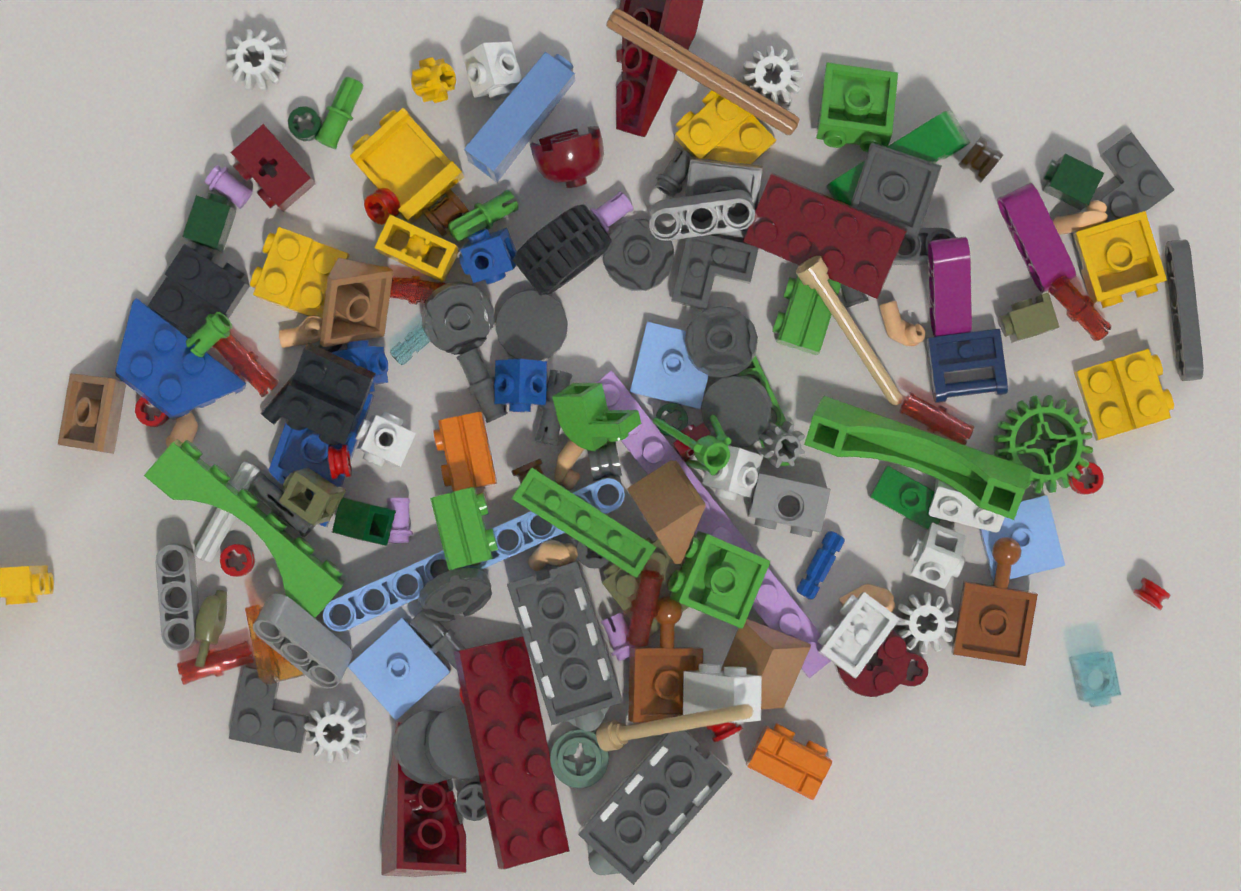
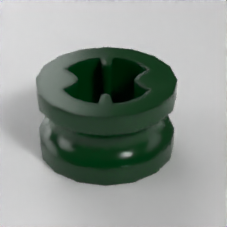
M306 106L294 109L288 118L290 132L298 140L304 142L314 140L322 127V121L317 112ZM308 115L312 116L313 119L310 120L314 125L312 130L304 129L302 133L298 132L297 129L300 128L296 123L298 118L305 120Z
M669 403L658 410L656 417L661 419L665 411L669 414H672L674 411L679 412L681 417L678 418V421H682V424L677 430L682 431L686 428L688 416L682 406ZM657 426V428L662 434L666 436H671L670 434H668L667 432H665Z

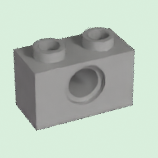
M758 473L748 517L756 518L754 524L756 526L776 530L777 523L791 526L790 533L811 537L813 531L822 532L831 489ZM784 496H791L797 501L798 509L792 517H786L779 511L778 504Z

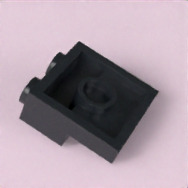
M198 243L193 248L184 244L165 272L167 277L148 304V307L193 335L206 323V317L209 314L221 312L229 319L250 286L242 281L245 274L227 262L223 268L212 262L211 260L215 254Z
M308 343L303 349L294 378L287 387L278 415L286 418V424L293 429L304 430L308 428L319 433V439L328 445H338L339 443L345 445L355 431L376 373Z

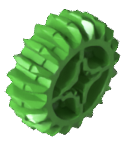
M1051 395L1045 396L1042 406L1038 396L1030 397V409L1023 400L1017 402L1016 406L1019 414L1012 409H1008L1005 412L1006 417L1011 423L1000 421L997 424V427L1005 431L1006 434L995 435L993 438L994 442L1004 443V448L995 450L994 456L1005 455L1008 461L1022 466L1025 465L1020 461L1019 454H1030L1036 458L1038 467H1042L1043 474L1032 471L1026 487L1027 489L1031 481H1033L1034 493L1042 492L1044 482L1049 493L1056 492V480L1062 488H1068L1070 481L1067 474L1075 479H1080L1081 473L1075 466L1088 467L1089 462L1082 458L1081 454L1093 452L1092 447L1083 446V440L1091 439L1093 437L1092 433L1086 432L1081 434L1080 428L1086 426L1088 421L1085 418L1074 421L1073 418L1079 412L1077 407H1073L1065 413L1067 401L1064 399L1059 400L1054 408V400ZM1043 415L1058 420L1065 427L1068 434L1057 435L1053 433L1048 426V422H1044ZM1032 416L1033 425H1030V438L1026 442L1015 444L1020 426ZM1039 435L1042 436L1043 440H1059V443L1052 444L1050 448H1046V454L1043 449H1027L1028 445L1036 444V441L1041 440L1038 437ZM1070 445V452L1066 462L1060 469L1054 472L1053 464H1056L1055 454L1060 447Z

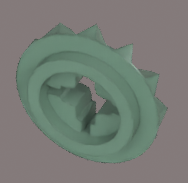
M577 729L568 731L557 739L551 751L550 762L555 776L562 783L573 788H586L594 785L604 776L608 767L609 755L608 752L600 748L595 733ZM579 743H582L584 755L596 758V761L584 762L580 774H577L575 762L569 761V759L563 758V756L575 754L577 748H579Z

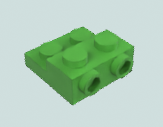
M826 63L816 139L824 140L827 146L833 148L843 147L846 143L860 145L861 150L865 152L869 151L872 142L885 147L889 146L893 133L898 73Z
M697 531L696 536H693L685 554L686 560L681 571H674L669 580L668 590L672 591L670 599L743 629L771 561L707 533Z

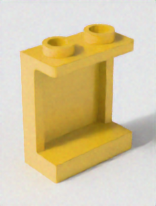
M402 108L399 112L392 110L385 115L379 122L381 128L371 137L365 134L352 146L354 152L350 155V158L378 189L388 188L397 196L401 206L398 209L400 214L408 223L413 224L423 215L422 211L430 209L449 189L458 184L464 178V175L457 165L448 159L410 117L405 108Z

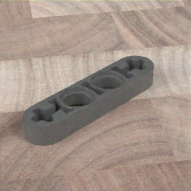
M1186 239L1167 241L1165 260L1178 374L1181 381L1201 380L1204 365L1191 248Z

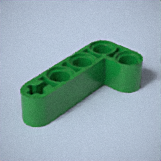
M945 111L887 147L935 163L955 154L971 142L953 112ZM865 161L826 185L835 200L851 205Z

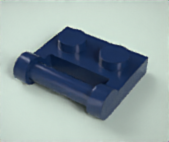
M1000 329L929 337L926 339L932 378V394L935 403L946 402L947 398L990 392H995V395L1008 393ZM992 367L993 378L945 384L944 373Z

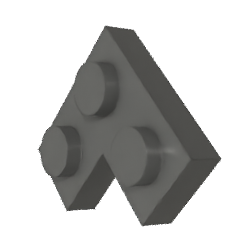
M1132 132L1100 155L1121 183L1120 186L1099 200L1107 206L1105 213L1108 217L1105 223L1147 211L1175 190Z
M711 235L686 238L671 302L703 310L707 309L715 276L750 284L759 248Z
M247 666L243 667L229 739L296 753L302 752L306 735L304 727L309 721V716L274 709L281 673Z

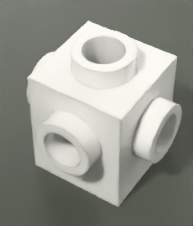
M511 41L482 43L463 56L467 78L474 97L489 96L491 101L504 99L510 95V90L515 88L522 80L520 67L517 63Z
M383 412L381 417L372 415L369 421L363 419L355 439L360 441L357 449L365 452L362 459L380 467H383L385 462L401 467L416 433L401 427L402 419ZM382 433L387 438L384 446L379 442V436Z
M727 446L730 450L729 462L724 468L718 470L715 475H711L706 471L702 485L715 488V496L732 501H736L737 495L752 498L763 456L741 448Z
M932 523L924 539L920 540L917 538L910 552L909 559L914 560L911 576L945 589L952 576L957 578L963 568L965 557L962 556L966 536Z

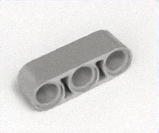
M729 190L661 200L656 202L650 210L649 228L655 238L663 241L740 231L748 228L755 219L754 202L752 197L743 190ZM735 203H742L748 207V210L743 216L735 217L728 212L729 207ZM705 208L712 215L707 221L698 222L692 217L693 212L696 209ZM668 213L675 218V222L669 227H662L658 225L656 218L660 214Z
M170 544L159 550L155 561L161 636L168 648L181 651L192 648L198 643L195 639L196 620L199 613L196 565L194 554L190 548L185 545ZM175 550L183 556V565L178 571L172 570L167 562L169 554ZM176 587L182 588L187 596L186 602L182 607H176L170 599L171 592ZM179 623L184 624L190 633L189 639L184 644L177 642L173 635L174 628Z
M272 594L269 596L253 624V630L260 639L313 682L325 688H334L339 684L353 657L352 650L348 645L296 602L282 594Z

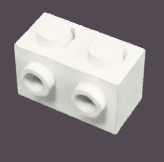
M699 664V670L684 671L683 715L749 704L753 708L752 716L748 719L732 721L731 723L761 721L762 676L746 674V667H724V671H721L720 664Z

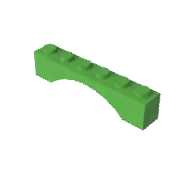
M823 396L813 414L804 443L806 446L837 457L878 459L916 469L952 486L979 508L1013 520L1016 517L1032 469L827 396Z
M178 439L172 442L144 476L172 500H191L213 505L231 513L247 524L264 541L275 558L283 579L285 595L316 618L343 587L345 581L340 578L343 572L331 561L326 559L323 563L312 553L315 551V548L304 538L298 536L294 539L284 530L287 527L286 523L273 512L266 515L256 506L259 503L258 499L244 488L238 491L228 482L231 477L216 464L210 467L200 458L203 453L188 440L182 443Z

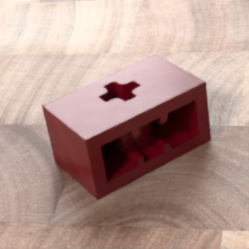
M264 124L230 152L237 159V162L232 166L246 181L253 178L259 184L261 189L256 193L270 209L277 205L284 212L316 184ZM268 163L275 167L278 173L273 178L264 169Z

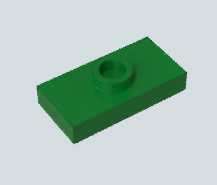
M887 465L869 498L927 530L932 523L938 525L941 521L940 518L929 515V507L934 491Z

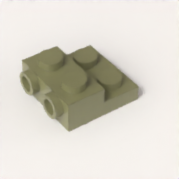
M650 537L645 540L656 546V549L637 578L613 564L603 572L607 578L602 581V584L646 640L660 630V623L657 622L653 614L655 603L660 598L671 596L672 591L668 590L669 580L674 571H681L682 569L680 564L673 562L660 540L657 539L653 542ZM681 604L683 612L688 606Z

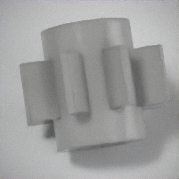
M785 421L782 427H778L772 422L769 423L770 429L765 434L759 435L764 445L759 453L765 458H770V463L776 468H779L782 462H787L794 466V460L800 454H805L800 443L805 438V435L800 431H794V425L788 421Z

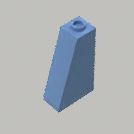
M545 52L465 147L464 151L468 161L498 183L575 82V73L571 71L573 65L559 54L552 57Z

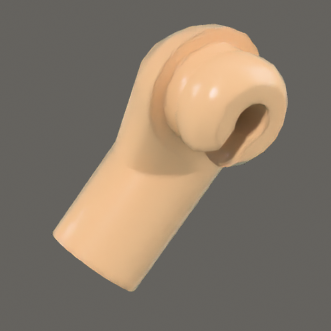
M1091 201L1087 206V212L1059 216L1053 220V223L1059 235L1075 233L1101 225L1108 217L1105 213L1107 206L1102 201Z
M897 301L879 305L886 334L890 339L905 346H916L924 340L925 330L920 324L913 325L901 319Z
M309 316L298 327L279 330L281 347L286 348L318 342L321 337L323 319L319 316Z
M192 411L175 419L176 424L171 434L166 438L167 448L177 439L182 443L185 440L193 442L198 431V423Z
M570 439L558 454L554 475L556 483L562 484L567 490H572L580 479V474L573 471L572 467L584 451L583 448L573 443Z
M547 540L541 543L529 556L528 565L535 571L542 570L547 564L561 567L574 562L577 559L578 551L572 543L563 544L556 540Z
M864 584L839 598L843 607L851 595L858 598L861 593L865 592L892 612L895 609L893 594L888 589L872 584Z

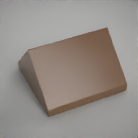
M338 258L327 280L320 345L327 347L385 336L393 277L392 269Z
M70 373L58 445L114 454L126 384L112 378Z
M670 460L628 487L627 490L675 564H682L706 504L678 462Z
M747 619L743 629L738 628L721 671H724V667H746V674L762 676L761 710L784 708L811 648V644Z

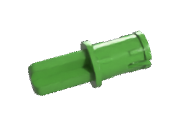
M351 77L343 79L332 105H327L326 107L328 114L318 135L315 137L317 142L332 149H337V144L348 121L353 120L351 114L363 90L361 82Z
M505 190L502 194L484 204L476 203L473 210L451 221L448 225L449 232L456 241H462L468 238L467 236L484 228L489 230L493 227L494 222L512 212L518 211V203L514 201L502 206L503 203L514 198L509 190Z

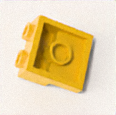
M712 90L702 100L706 105L696 115L689 111L675 125L679 131L675 133L674 139L685 151L695 158L753 164L777 141L754 115Z
M1146 211L1073 233L1084 268L1081 270L1091 304L1101 302L1102 308L1124 302L1122 298L1124 294L1135 291L1137 298L1158 292L1156 284L1167 281Z
M278 227L276 234L270 232L265 240L263 253L268 254L263 268L257 266L252 275L250 287L255 288L253 295L300 314L319 316L323 319L328 276L338 258L349 259L350 254Z
M1149 349L1074 372L1096 441L1171 418L1169 411L1174 409V401L1168 389L1162 390L1158 376L1163 375V367L1158 355H1151Z
M48 565L0 568V598L5 597L6 605L38 602V595L53 594L54 578L53 574L48 572Z

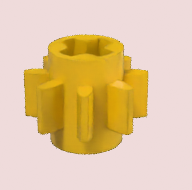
M433 57L418 61L420 68L412 70L411 85L414 92L419 97H422L423 102L432 100L434 103L448 100L447 92L455 90L454 86L456 84V75L453 68L445 63L443 58L434 60Z

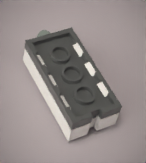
M578 561L549 570L551 577L538 581L537 575H533L508 583L507 587L551 725L567 721L581 730L594 731L601 725L609 707L622 703V697Z
M688 730L664 734L580 827L578 835L588 843V860L591 870L597 875L622 874L634 885L732 776L731 769L710 750L703 755L697 749L700 744L699 741Z

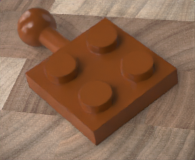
M1003 537L998 539L992 547V556L997 562L994 585L963 581L956 622L957 626L951 652L953 655L1026 666L1038 594L1008 588L1011 567L1019 561L1021 547L1015 539Z
M670 597L660 598L653 608L654 617L660 623V647H630L628 721L633 723L649 722L683 715L684 671L699 670V664H703L704 648L674 647L675 624L682 616V606L679 602L670 599Z

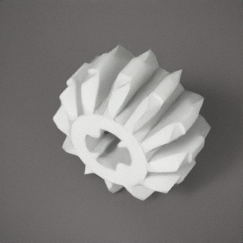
M247 29L245 33L247 40L242 41L240 37L234 36L233 41L238 48L226 49V54L233 60L228 61L225 66L228 71H235L232 80L236 84L244 81L246 90L251 91L257 82L261 91H266V80L269 78L274 84L280 82L275 71L286 72L287 67L280 60L287 57V52L285 49H277L281 43L278 37L275 36L268 40V32L261 29L257 38H255L253 31ZM259 53L264 60L259 59L261 65L254 67L249 60L254 61L252 56Z
M767 46L766 57L756 50L752 54L755 63L745 61L743 68L749 74L742 75L741 82L745 85H751L750 88L778 104L777 97H779L787 105L791 102L788 92L798 94L801 87L794 81L802 79L803 72L792 70L798 64L796 57L791 58L787 62L784 60L787 55V49L782 48L779 56H774L773 46ZM766 71H771V75H773L774 71L779 74L777 84H773L772 80L770 84L764 80Z
M929 592L922 593L921 604L915 595H909L908 601L912 608L909 609L903 604H899L897 607L900 612L906 614L905 619L900 618L896 624L905 625V629L897 632L898 636L904 639L910 635L906 642L907 649L909 650L915 648L919 642V652L927 654L930 642L935 651H941L942 647L938 638L940 637L947 642H951L953 639L950 634L944 632L945 627L956 628L957 623L954 621H945V617L954 612L953 608L946 607L939 610L944 603V598L937 596L931 604ZM930 614L932 619L929 622L933 623L930 630L923 629L920 632L917 627L921 626V624L916 623L918 617H927Z
M343 700L338 701L335 712L330 701L324 702L323 710L325 715L321 711L314 709L311 712V716L318 723L307 722L304 727L308 731L315 732V735L305 739L306 744L319 743L320 746L313 752L316 757L321 755L324 750H328L326 756L328 763L334 761L336 751L342 762L349 760L347 748L351 752L358 754L361 748L354 740L364 741L367 739L366 733L356 731V728L366 724V719L363 718L354 722L352 717L357 714L359 709L354 706L347 714L344 713L346 704ZM339 723L344 728L340 732L344 734V738L342 739L338 736L333 740L328 735L332 731L328 729V725L335 726Z

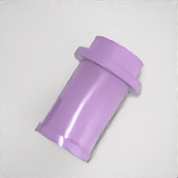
M216 165L207 176L205 183L209 185L211 192L216 190L241 209L249 200L254 190L249 189L228 173L229 169L226 166L222 169Z
M619 191L617 195L596 210L594 208L590 209L606 232H609V226L634 210L632 204L622 191Z
M387 498L388 509L396 510L388 543H409V536L413 535V531H409L410 499Z
M623 613L601 621L614 650L611 654L612 656L616 655L618 662L630 657V647H637L639 645L638 642L634 643L623 618Z

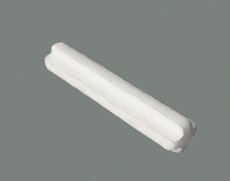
M243 462L234 476L231 485L238 491L242 488L248 491L250 485L260 475L261 470L249 462ZM217 508L194 550V555L205 562L213 561L236 517L229 512Z

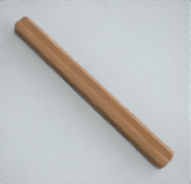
M616 8L610 14L606 23L607 28L785 135H791L797 128L800 120L797 115L621 9Z

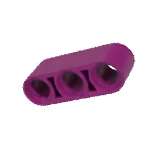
M1029 183L997 198L1001 215L1038 290L1044 293L1075 278L1076 271L1036 187Z
M967 237L929 241V310L933 336L971 332V258Z

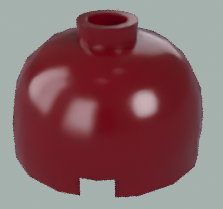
M599 126L587 127L589 134L579 135L576 128L540 138V145L534 142L530 143L531 152L538 171L544 178L552 182H565L566 188H575L587 184L586 177L595 173L603 161L604 147Z

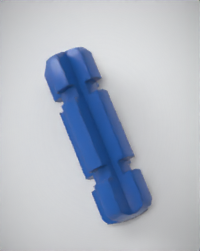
M833 531L826 533L821 542L823 544L822 548H818L805 572L807 574L806 578H802L797 587V592L808 599L815 598L820 589L819 583L824 582L836 559V556H834L836 551L840 552L845 542L841 535Z

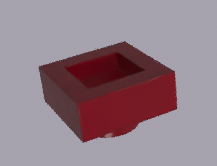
M704 423L697 427L692 424L680 431L695 441L705 436H712ZM676 440L673 442L677 453L684 462L695 455L694 450L681 441Z

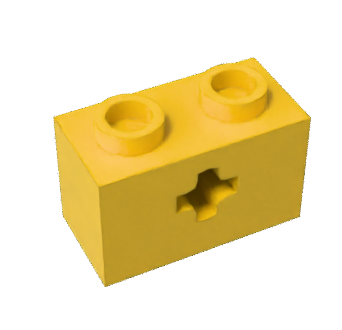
M389 215L374 247L378 253L442 283H445L459 253L457 245L392 215Z

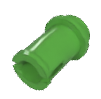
M221 312L209 314L206 317V323L191 337L186 339L187 347H191L194 344L195 347L190 351L198 357H203L221 338L226 339L230 335L232 323Z

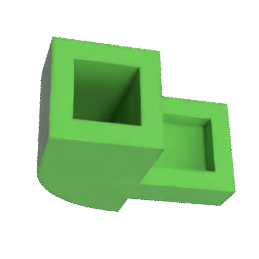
M572 383L552 396L562 430L573 443L586 450L596 451L608 441L623 440L629 436V432L641 424L638 410H608L602 383Z

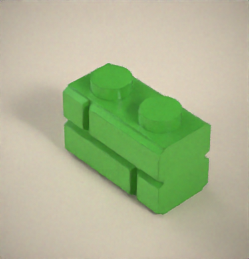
M798 276L796 279L789 277L783 298L789 299L786 312L778 311L772 332L778 334L777 343L818 355L821 351L832 314L815 288L810 289L808 285H803ZM828 279L827 281L838 296L841 283Z
M470 487L430 498L448 570L493 559L492 551L498 550L493 528L488 530L485 528L483 515L489 514L484 493L477 494L475 487Z

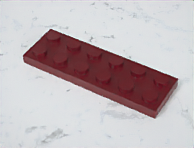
M521 636L454 651L498 869H508L569 852L533 672L524 637Z

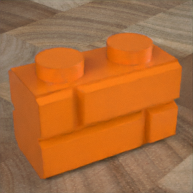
M480 411L438 420L440 429L433 430L437 450H444L447 464L441 465L445 487L452 485V490L455 492L470 487L480 488L497 484L483 413Z
M778 723L775 724L773 729L765 725L746 762V766L814 800L833 762L826 756L828 749L811 740H808L806 746L793 739L796 733Z

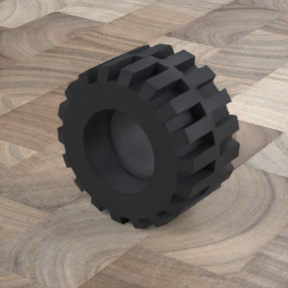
M582 204L568 209L535 233L519 248L513 262L540 296L547 295L568 283L596 261L609 248L612 238L587 206Z

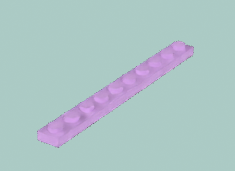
M611 370L596 383H602L608 410L639 411L641 424L629 432L627 438L620 441L647 475L670 460L677 461L705 502L706 507L694 534L696 535L697 531H701L758 555ZM768 568L752 607L769 628L811 644V648L801 668L807 677L811 678L831 662L827 657H823L818 653L822 647L817 642L821 634Z

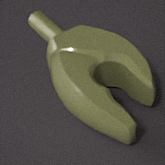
M217 590L215 595L207 596L200 607L195 629V639L201 642L195 663L196 667L204 668L210 644L217 645L219 636L224 629L227 615L226 591Z

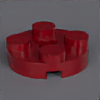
M891 630L877 649V657L881 659V665L874 666L872 671L867 670L865 666L857 678H853L835 663L834 665L839 678L850 691L865 697H877L891 693L902 683L908 671L909 656L905 641L894 630Z

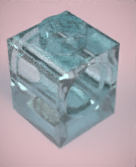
M1101 650L1069 657L1078 700L1083 702L1089 701L1090 707L1110 704L1112 703L1111 697L1121 695L1112 651ZM1099 669L1103 674V683L1099 688L1092 689L1088 684V676L1093 670Z

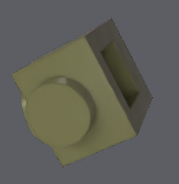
M1049 292L1035 298L1037 304H1033L1032 298L1012 304L1011 312L999 316L1002 333L1005 337L1010 336L1011 343L1050 332L1060 327Z
M308 467L293 471L286 478L283 484L285 491L279 502L315 526L330 521L346 490L341 486L336 487Z

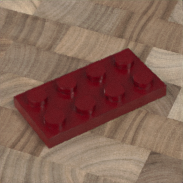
M772 173L756 209L755 219L749 226L743 242L799 266L812 257L821 256L828 267L827 274L829 279L878 299L908 230Z

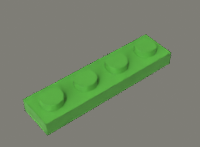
M532 467L512 497L513 500L635 578L639 576L656 549V546Z

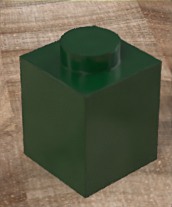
M1065 153L1058 161L1052 159L1042 177V179L1047 181L1043 192L1082 210L1089 205L1104 172Z
M208 193L207 199L196 195L182 237L189 242L198 243L201 246L223 252L237 211L228 206V199L219 195Z
M342 497L338 505L332 533L387 546L396 510Z

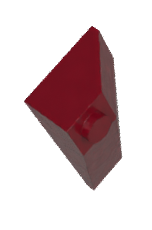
M620 0L619 9L689 50L696 35L704 0ZM622 37V49L617 50V62L622 63V81L616 87V129L645 137L678 70Z
M397 722V723H396V726H395V734H396V732H397V730H398L399 725H400L402 722ZM392 751L382 833L381 875L424 877L466 873V833L463 823H459L454 806L456 802L453 790H449L447 780L432 785L412 780L401 770L402 767L398 759H395Z

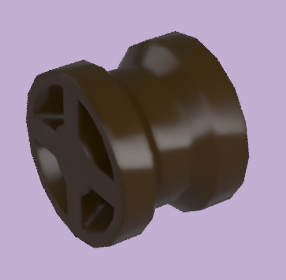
M980 137L958 165L962 169H970L974 173L975 179L981 183L1004 154L999 150L993 151L987 146V141Z

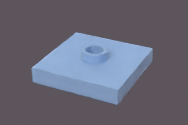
M647 322L630 393L694 409H701L708 375L697 370L688 359L685 348L686 331Z
M1048 495L1021 501L1015 519L1005 517L1001 529L997 533L979 529L993 583L997 562L992 556V547L998 539L1003 537L1015 539L1021 547V557L1017 563L1012 565L1010 579L1065 566Z
M404 617L397 621L348 665L349 669L395 720H398L451 672Z

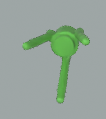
M715 415L710 416V421L717 437L705 436L698 441L691 439L657 417L653 419V423L660 427V429L694 450L697 460H686L685 463L688 467L705 470L711 475H715L718 470L724 468L729 462L730 450L727 446L731 444V439L725 435Z

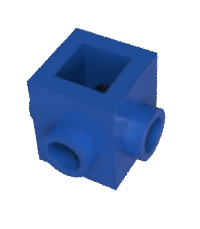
M507 227L489 233L488 229L477 231L467 236L469 241L460 249L459 260L461 267L466 275L470 274L473 283L485 280L486 284L497 282L506 277L505 272L511 271L517 266L513 262L517 251Z
M368 340L347 343L346 350L330 352L376 373L369 393L375 392L374 385L388 383V360L384 353V347L369 346Z
M528 359L495 360L494 404L509 405V412H531V406L546 405L547 361Z

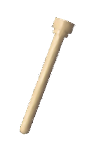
M821 256L808 259L796 269L797 276L803 285H808L810 289L815 288L889 403L894 406L899 405L903 399L901 393L827 281L829 278L827 274L828 267Z
M741 704L627 726L616 720L603 722L596 731L597 742L603 751L619 750L629 740L748 719L753 714V708L749 704Z

